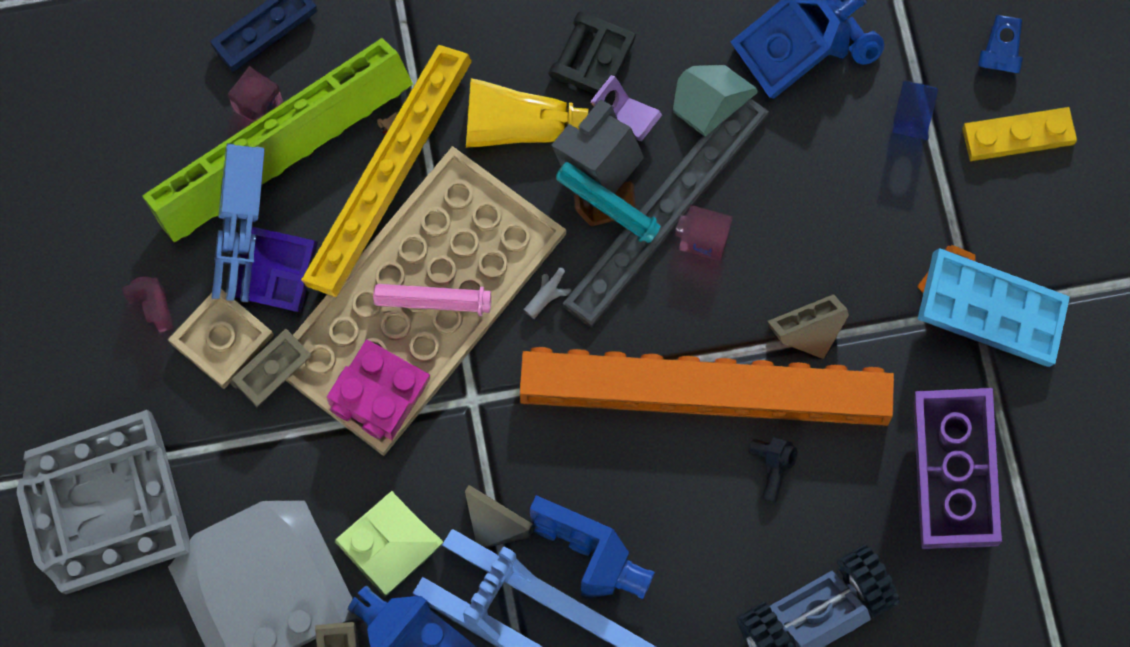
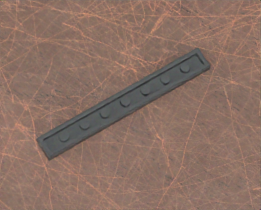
M749 99L706 137L702 136L640 210L641 213L649 218L653 216L657 218L656 223L661 227L655 238L649 244L645 241L640 243L637 241L638 236L625 228L563 302V308L592 328L763 123L769 111L754 100Z

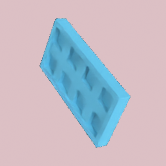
M939 248L932 255L918 320L1050 367L1056 363L1070 296Z

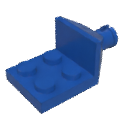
M780 0L730 42L769 98L774 99L828 55L842 59L848 55L851 25L847 19L857 9L867 4V1Z
M537 495L535 496L530 507V523L533 524V527H536L534 530L536 534L552 541L556 537L570 542L569 548L586 556H589L590 552L594 553L581 581L582 597L589 599L611 595L617 588L644 599L655 572L644 569L628 560L629 551L614 529Z
M365 586L358 592V595L370 607H366L354 597L347 608L352 614L354 613L367 623L370 647H476L431 611L427 600L422 596L392 598L389 602H386L373 593L368 586Z

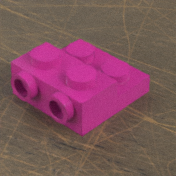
M366 339L350 366H345L326 398L331 406L330 411L345 421L353 418L363 424L362 429L369 435L377 439L385 436L393 441L431 378L430 374Z

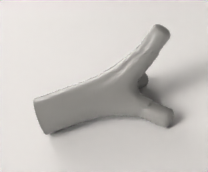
M559 268L550 281L547 274L542 275L540 290L523 309L531 318L535 319L553 299L560 296H569L572 293L570 288H557L565 273L563 268Z

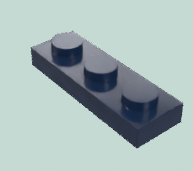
M267 0L210 41L211 46L228 68L234 72L318 12L317 6L312 0Z

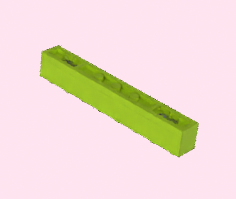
M381 38L142 195L160 226L175 243L182 237L190 235L200 225L219 215L227 143L264 148L262 185L271 178L282 174L286 168L300 159L312 154L315 149L330 139L342 134L345 129L360 119L368 117L381 105L398 97L404 90L412 86L413 82L398 52Z

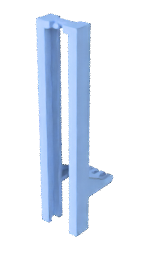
M454 529L450 531L442 546L488 572L484 577V581L479 586L478 593L473 595L471 604L422 577L413 592V596L425 598L431 609L496 647H542L488 615L487 609L504 582L616 647H656L535 577L516 559V554L510 549L502 547L499 555Z

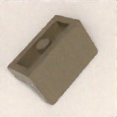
M285 329L231 379L230 384L235 389L239 388L258 407L311 357V354Z

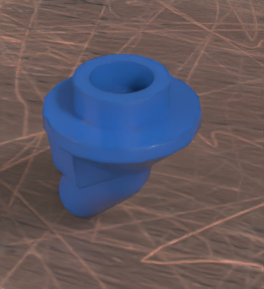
M853 16L850 17L847 21L851 25L850 38L854 42L849 47L852 58L862 65L876 61L884 50L883 38L875 31L865 34Z

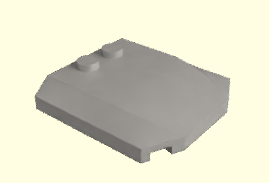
M149 410L25 451L23 460L26 461L23 478L18 481L16 493L34 563L55 583L56 588L61 593L69 594L190 553L189 535L162 436Z
M261 501L195 533L189 540L190 553L176 557L168 566L205 647H300L316 639L315 625L356 623L362 620L347 610L353 599L305 501Z

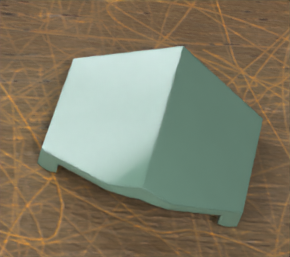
M726 65L692 66L686 69L678 78L673 111L678 117L706 137L758 92L756 87Z

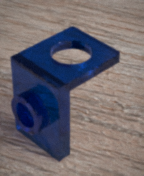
M906 80L903 81L892 125L893 133L924 140L929 139V126L938 93L937 87Z

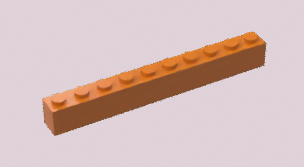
M545 347L531 348V352L523 351L520 404L885 426L889 425L893 417L894 373H884V369L879 367H866L862 371H849L843 365H828L825 369L811 368L807 363L800 362L790 363L788 367L774 366L773 362L765 360L753 361L751 365L737 364L736 360L730 358H719L715 362H700V359L694 356L678 357V360H665L663 356L658 354H643L641 358L626 357L625 353L615 351L606 352L604 356L589 355L588 351L581 349L569 350L567 354L553 353L552 349Z

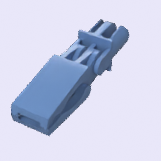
M228 143L226 145L219 206V218L223 219V230H218L211 299L220 298L223 264H228L226 300L234 301L238 266H243L240 301L248 302L255 248V234H251L252 222H256L259 215L264 159L263 147H249ZM239 220L238 232H235L236 221ZM221 251L231 254V257L221 256ZM238 254L246 255V256H247V259H245V258H237V255H238Z

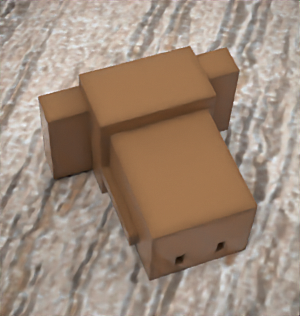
M396 112L388 119L382 120L380 118L377 120V125L383 133L388 132L397 116Z

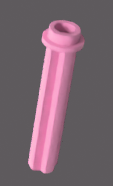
M377 284L373 292V301L377 306L478 312V316H482L483 313H490L491 291H484V287H480V290Z

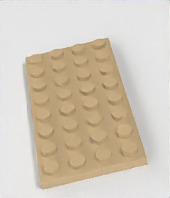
M452 146L360 255L337 297L327 294L293 334L311 354V357L286 381L381 455L385 456L564 238L566 229ZM377 284L480 290V287H484V291H491L490 313H483L482 316H478V312L377 306L373 301V292ZM366 339L430 374L431 379L393 441L385 436L377 439L369 435L362 429L363 424L353 418H350L349 421L339 418L330 411L331 406L326 398L345 366H350Z

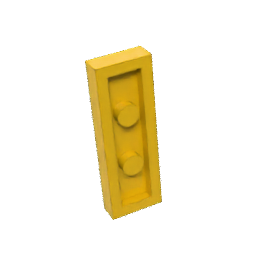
M1069 107L964 123L962 128L970 161L1075 145L1077 141Z

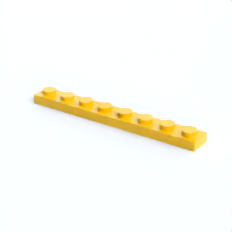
M441 45L436 47L301 279L306 287L337 297L472 63L467 53Z

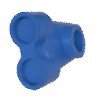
M996 15L990 30L986 51L981 50L978 66L1020 73L1023 57L1019 56L1022 19ZM1005 28H1010L1013 31V37L1008 42L1000 39V32Z

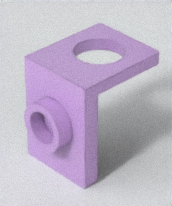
M611 75L593 97L591 103L595 107L600 99L604 101L607 94L614 90L615 101L612 107L617 119L630 126L636 140L642 141L662 114L655 108L629 98L617 78Z

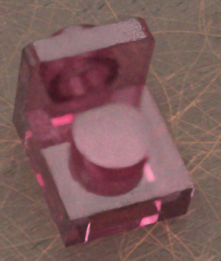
M140 277L131 281L130 285L122 288L129 304L142 302L147 323L153 322L159 332L174 329L164 288L158 278Z

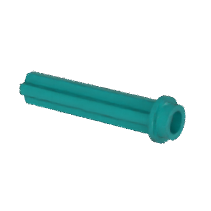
M565 162L556 174L558 182L637 235V241L640 243L645 241L649 244L659 232L661 226L656 223L657 218L654 216L651 218L647 217L571 163Z

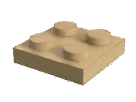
M221 289L219 299H211V293L168 340L172 346L225 389L231 383V379L257 355L274 335L269 328L238 302L226 300V292Z

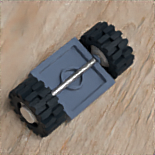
M864 544L838 559V569L843 575L844 583L833 571H830L770 606L762 602L739 615L736 621L748 647H794V645L796 647H825L871 619L897 606L900 603L899 595L896 593L898 591L891 582L893 581L891 576L885 571L886 567L883 563H880L877 554H874L873 550Z

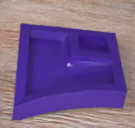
M252 227L251 234H255V248L249 301L301 313L307 287L301 279L315 257L318 242ZM241 254L239 258L247 259V256ZM238 266L236 298H240L243 266Z

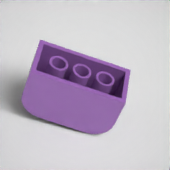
M993 388L915 391L914 426L922 549L999 546L1002 542Z

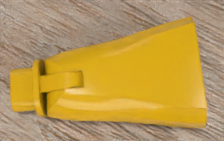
M471 79L466 148L511 143H551L558 138L568 124L579 129L578 126L588 115V109L573 108V103L570 102L567 108V102L558 99L519 92L489 82Z

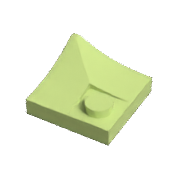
M391 491L335 540V543L385 598L440 548L443 541Z

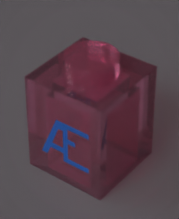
M250 66L228 93L233 110L252 123L283 102L279 86Z
M690 205L687 217L680 215L675 236L681 238L679 250L721 261L733 217Z

